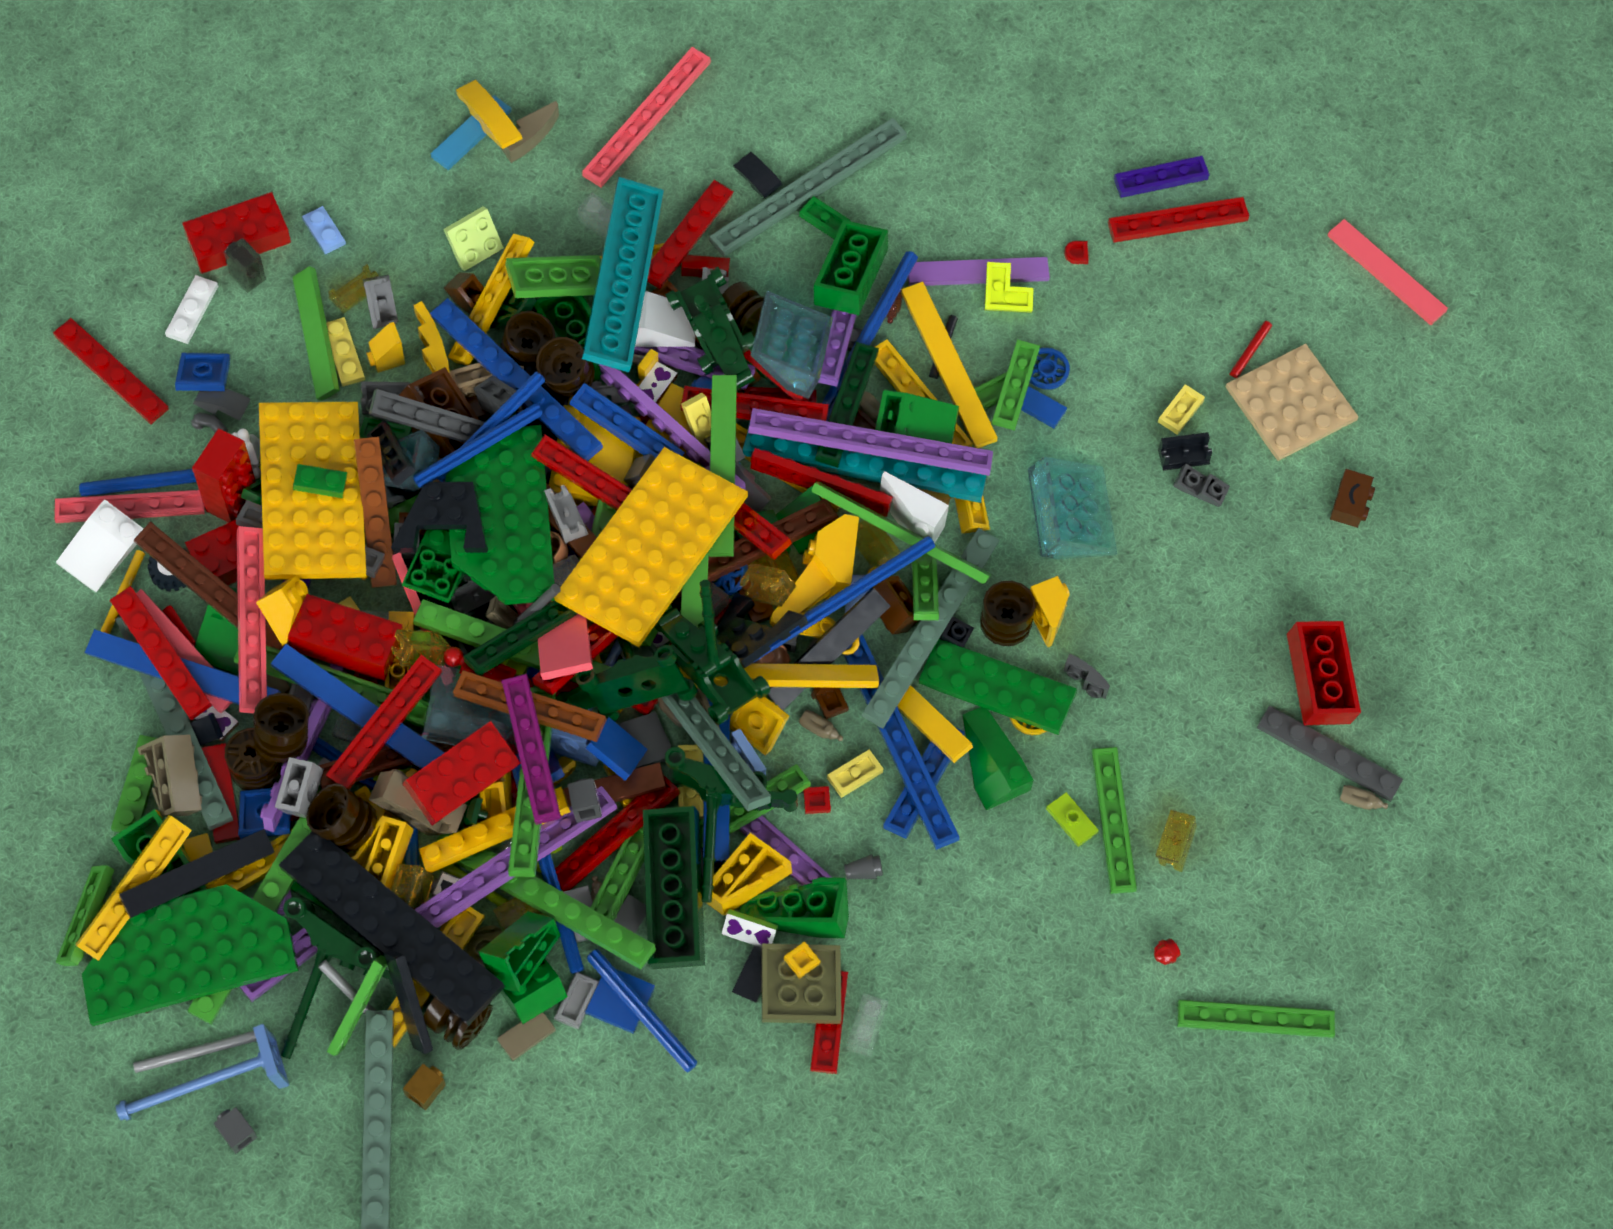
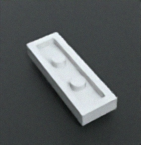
M195 275L165 332L166 337L186 344L189 343L218 288L217 282Z

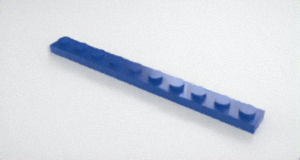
M448 298L430 312L431 317L491 375L517 391L531 377ZM542 386L523 403L526 408L533 404H538L543 412L542 416L538 419L572 452L589 461L603 449L602 443Z
M863 634L859 636L860 645L858 650L853 654L844 655L848 665H877ZM877 666L880 686L884 678ZM859 688L867 705L878 688ZM896 707L883 729L879 726L877 727L927 833L937 850L959 841V835L899 709Z

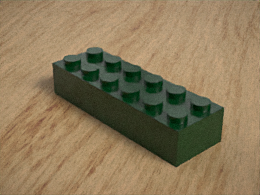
M695 806L643 810L647 940L655 944L656 947L655 952L648 960V964L653 969L705 966L699 812Z

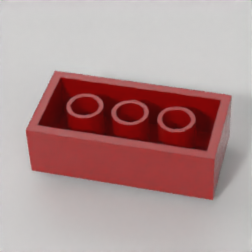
M272 192L182 223L187 241L201 274L291 243L288 228Z
M218 428L193 465L192 470L206 512L229 523L237 518L246 502L245 499L241 498L243 489L255 483L256 480L245 441Z
M236 520L185 542L188 553L227 586L237 581V529L239 525L236 524Z
M310 594L306 595L288 634L289 646L301 654L384 681L403 640V628L400 623Z
M1343 621L1296 622L1287 633V640L1303 725L1351 724L1361 713Z
M490 721L406 779L402 784L433 826L521 763Z

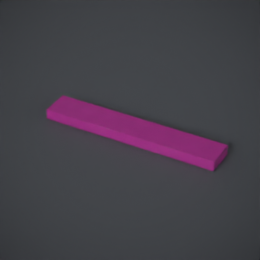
M523 674L502 680L535 824L538 825L561 819L528 676Z

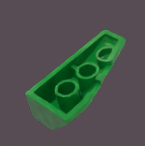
M979 707L963 714L965 735L973 745V748L969 750L974 789L985 810H989L1031 791L1034 780L989 710Z
M154 809L111 838L124 860L130 865L134 864L166 818L161 817L159 811ZM182 845L160 875L191 862ZM203 885L184 895L207 890L208 888L206 887V885Z
M820 877L813 879V883L799 887L795 884L789 886L788 890L774 893L770 891L762 893L742 904L740 913L778 925L777 931L816 938H845L849 918L846 878Z

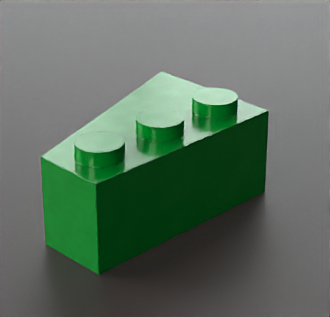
M528 911L482 948L479 954L486 969L504 983V989L520 994L561 935L554 918Z

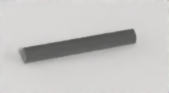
M553 584L514 620V625L534 612L541 610L561 591L559 585Z

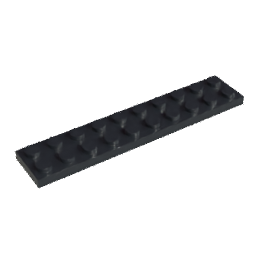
M312 831L279 864L283 872L384 955V953L394 950L405 955L412 979L468 1026L505 988L502 981L331 840L323 839Z

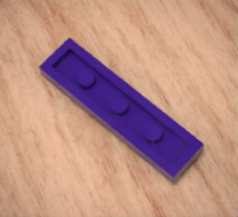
M1203 156L1116 173L1114 181L1120 198L1208 180L1210 174Z

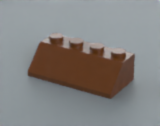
M446 367L408 384L399 394V396L479 420ZM418 429L433 454L441 459L464 444L463 442Z

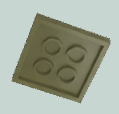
M762 943V1022L841 1024L840 945H808L820 959L821 963L799 979L783 958L800 944Z

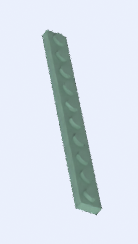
M893 118L709 236V241L723 257L727 256L807 204L813 196H819L905 140L907 133Z
M978 528L960 558L983 569L1000 540ZM953 568L938 592L939 621L921 620L865 708L862 717L882 729L885 727L972 587L975 579Z
M122 618L115 619L123 638L138 643ZM139 672L166 735H191V742L194 746L195 768L198 771V788L202 797L201 813L209 831L234 821L184 709L164 680Z
M653 642L650 646L637 647L631 645L634 655L638 654L642 657L654 656L657 650ZM677 693L661 697L747 811L771 802L769 792L695 697L689 701H682Z
M393 1010L366 1011L361 1229H390Z

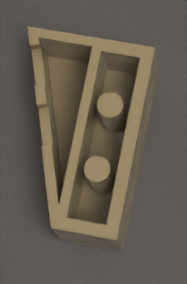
M164 735L137 748L139 755L145 756L148 765L145 767L146 775H151L155 784L152 792L161 817H167L168 815L172 817L189 816L202 810V797L198 788V771L195 768L194 746L191 742V735Z
M396 769L380 772L369 798L371 802L426 835L432 836L457 832L467 808L466 804H463L432 826L402 784L409 777L404 772Z

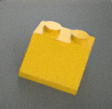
M294 576L273 587L256 602L282 646L288 643L290 629L308 594L306 584L298 576Z
M1058 576L1033 585L1030 588L1035 598L1036 606L1033 621L1047 648L1051 647L1064 616L1065 608L1067 607L1068 597L1070 596L1067 585L1061 583Z

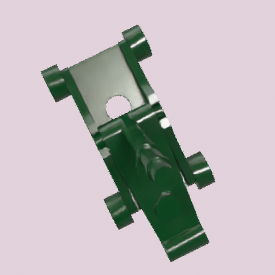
M719 267L710 270L711 274L707 275L708 278L681 292L679 290L675 292L673 289L665 293L673 311L680 307L683 308L705 352V355L697 358L704 374L708 375L714 372L713 368L720 366L725 375H737V389L755 381L743 353L748 350L753 352L759 349V346L751 331L744 335L741 334L719 290V287L727 283Z
M702 580L700 581L699 593L702 600V617L704 620L698 624V628L683 617L675 607L664 612L654 627L658 632H662L672 643L669 646L673 648L677 655L675 662L713 703L708 708V713L715 724L720 725L728 720L729 714L756 697L763 698L768 695L770 687L762 676L752 680L742 667L738 657L728 649L725 643L716 639L718 629L714 623L715 612L712 606L713 594L710 588V581ZM718 676L725 677L728 684L717 686L714 683V679Z
M618 636L617 639L625 660H618L614 666L598 674H595L593 670L579 672L576 676V682L579 686L569 692L559 693L555 700L586 710L597 706L599 714L605 715L606 719L610 717L615 722L620 716V709L677 693L682 701H689L696 696L698 689L691 679H687L682 675L675 663L677 655L671 646H661L656 650L654 656L642 657L638 654L634 655L630 642Z
M672 747L665 753L666 765L670 768L668 779L676 787L686 786L696 791L702 801L706 802L707 806L705 849L702 860L704 865L701 901L710 903L712 902V890H714L713 873L714 862L716 861L714 856L718 809L724 805H731L737 808L744 806L712 765L688 759L681 748ZM754 771L753 773L759 781L767 788L765 774L760 771ZM787 789L784 792L768 791L771 795V802L753 810L762 811L776 807L784 808L787 812H793L798 807L797 793L792 789Z
M296 897L289 898L284 903V913L287 917L295 919L308 932L311 944L317 947L318 950L314 967L298 1010L294 1014L295 1018L288 1037L284 1041L285 1045L280 1055L291 1059L294 1048L297 1046L299 1034L305 1019H307L308 1010L323 973L318 966L324 960L329 963L334 957L340 959L339 965L353 971L355 966L364 969L363 975L366 976L373 961L380 955L384 956L378 950L363 947L317 915L314 906L310 902ZM385 969L382 977L389 979V982L393 985L390 972Z

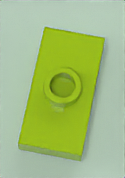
M1067 792L1046 807V810L1078 847L1099 831Z

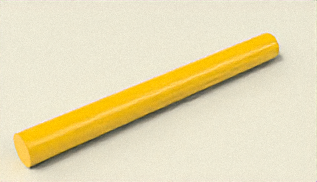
M136 550L116 595L132 586L145 556L143 551ZM113 605L100 630L107 634L111 633L116 622L115 619L119 615Z

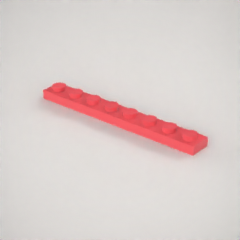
M691 47L582 171V176L602 188L711 63V58Z
M239 526L237 529L239 712L254 713L255 707L260 700L267 697L265 616L256 603L265 595L263 528Z

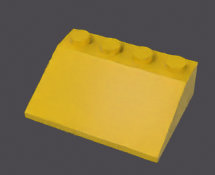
M564 405L563 407L603 445V449L588 462L621 483L628 485L624 478L634 462L636 450L573 406ZM557 438L558 443L568 448L559 438ZM551 471L549 486L556 494L562 491L561 485H565L568 492L571 493L576 506L582 502L587 506H597L598 498L555 471Z

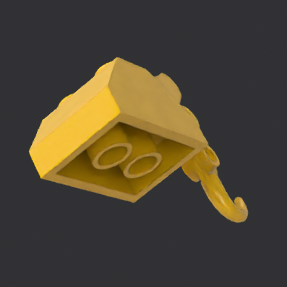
M844 514L819 530L814 540L810 539L808 550H804L802 564H806V568L770 617V625L772 627L776 625L788 610L804 615L806 611L824 598L827 600L851 585L859 523L858 516ZM825 617L801 632L800 635L820 638L836 621L830 617ZM859 637L852 643L850 649L842 653L843 655H850L858 650L860 645Z

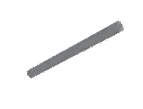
M254 1031L134 1062L135 1073L257 1040Z

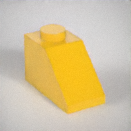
M391 322L368 342L370 352H367L366 355L370 366L375 365L378 373L405 364L402 342L394 322Z

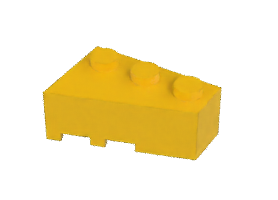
M382 816L376 823L371 837L362 845L356 855L351 858L393 891L414 829L406 822Z
M749 833L713 876L714 890H712V902L707 904L723 916L727 915L729 909L735 910L792 874L791 861L755 835Z

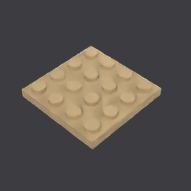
M1306 344L1226 384V389L1277 461L1358 420L1356 412Z

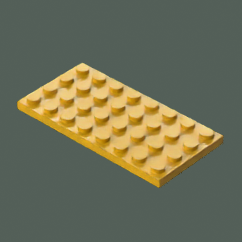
M358 402L259 403L265 580L290 579L294 576H298L299 579L366 578L364 515L354 439H360ZM302 464L347 472L343 498L293 490L297 465Z
M664 447L560 587L561 591L554 597V600L635 646L640 647L748 497V491Z

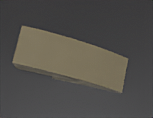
M556 101L516 121V128L523 139L502 149L511 163L536 147L552 129L559 117V108Z

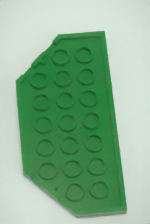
M541 425L520 428L453 468L446 475V482H473L476 486L481 520L485 530V540L488 545V553H466L463 548L466 529H449L452 566L458 571H463L484 590H489L496 595L498 600L505 605L533 603L555 584L548 501L544 490H547L545 465L531 457L532 452L542 439Z
M225 884L177 897L128 919L100 960L92 958L82 973L89 1021L92 1026L289 974L299 971L289 921Z

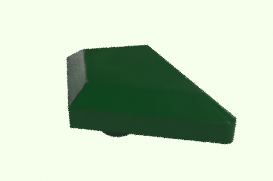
M479 794L466 802L467 808L462 818L466 826L475 825L477 819L486 820L488 811L480 809L483 798Z

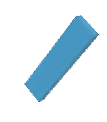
M495 95L492 96L506 115H509L511 108ZM471 116L431 153V158L449 170L487 134L482 130L480 122Z

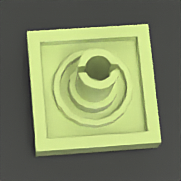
M484 206L443 229L457 262L463 271L504 249L490 214Z

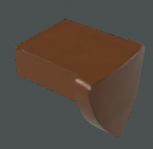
M815 687L811 693L812 699H816L826 720L849 710L840 691L841 688Z

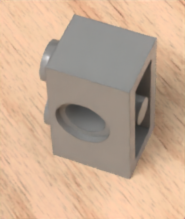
M289 757L275 808L285 814L306 818L308 807L317 794L324 769L313 762Z

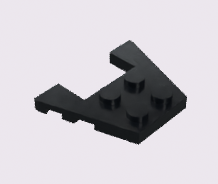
M428 482L424 484L392 543L391 549L393 552L416 553L419 530L466 529L463 547L465 552L488 553V545L485 540V530L481 520V511L474 483Z
M736 593L717 627L718 636H716V639L725 643L728 649L738 657L742 667L746 668L770 651L769 646L777 640L784 641L790 637L789 632L798 625L800 628L804 627L808 623L805 615L788 610L776 625L771 628L744 619L755 604L752 598Z

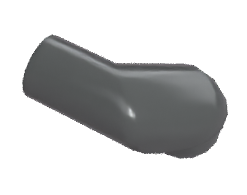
M199 412L194 415L191 421V425L195 429L201 430L205 425L210 427L215 433L218 428L228 432L225 425L215 415Z

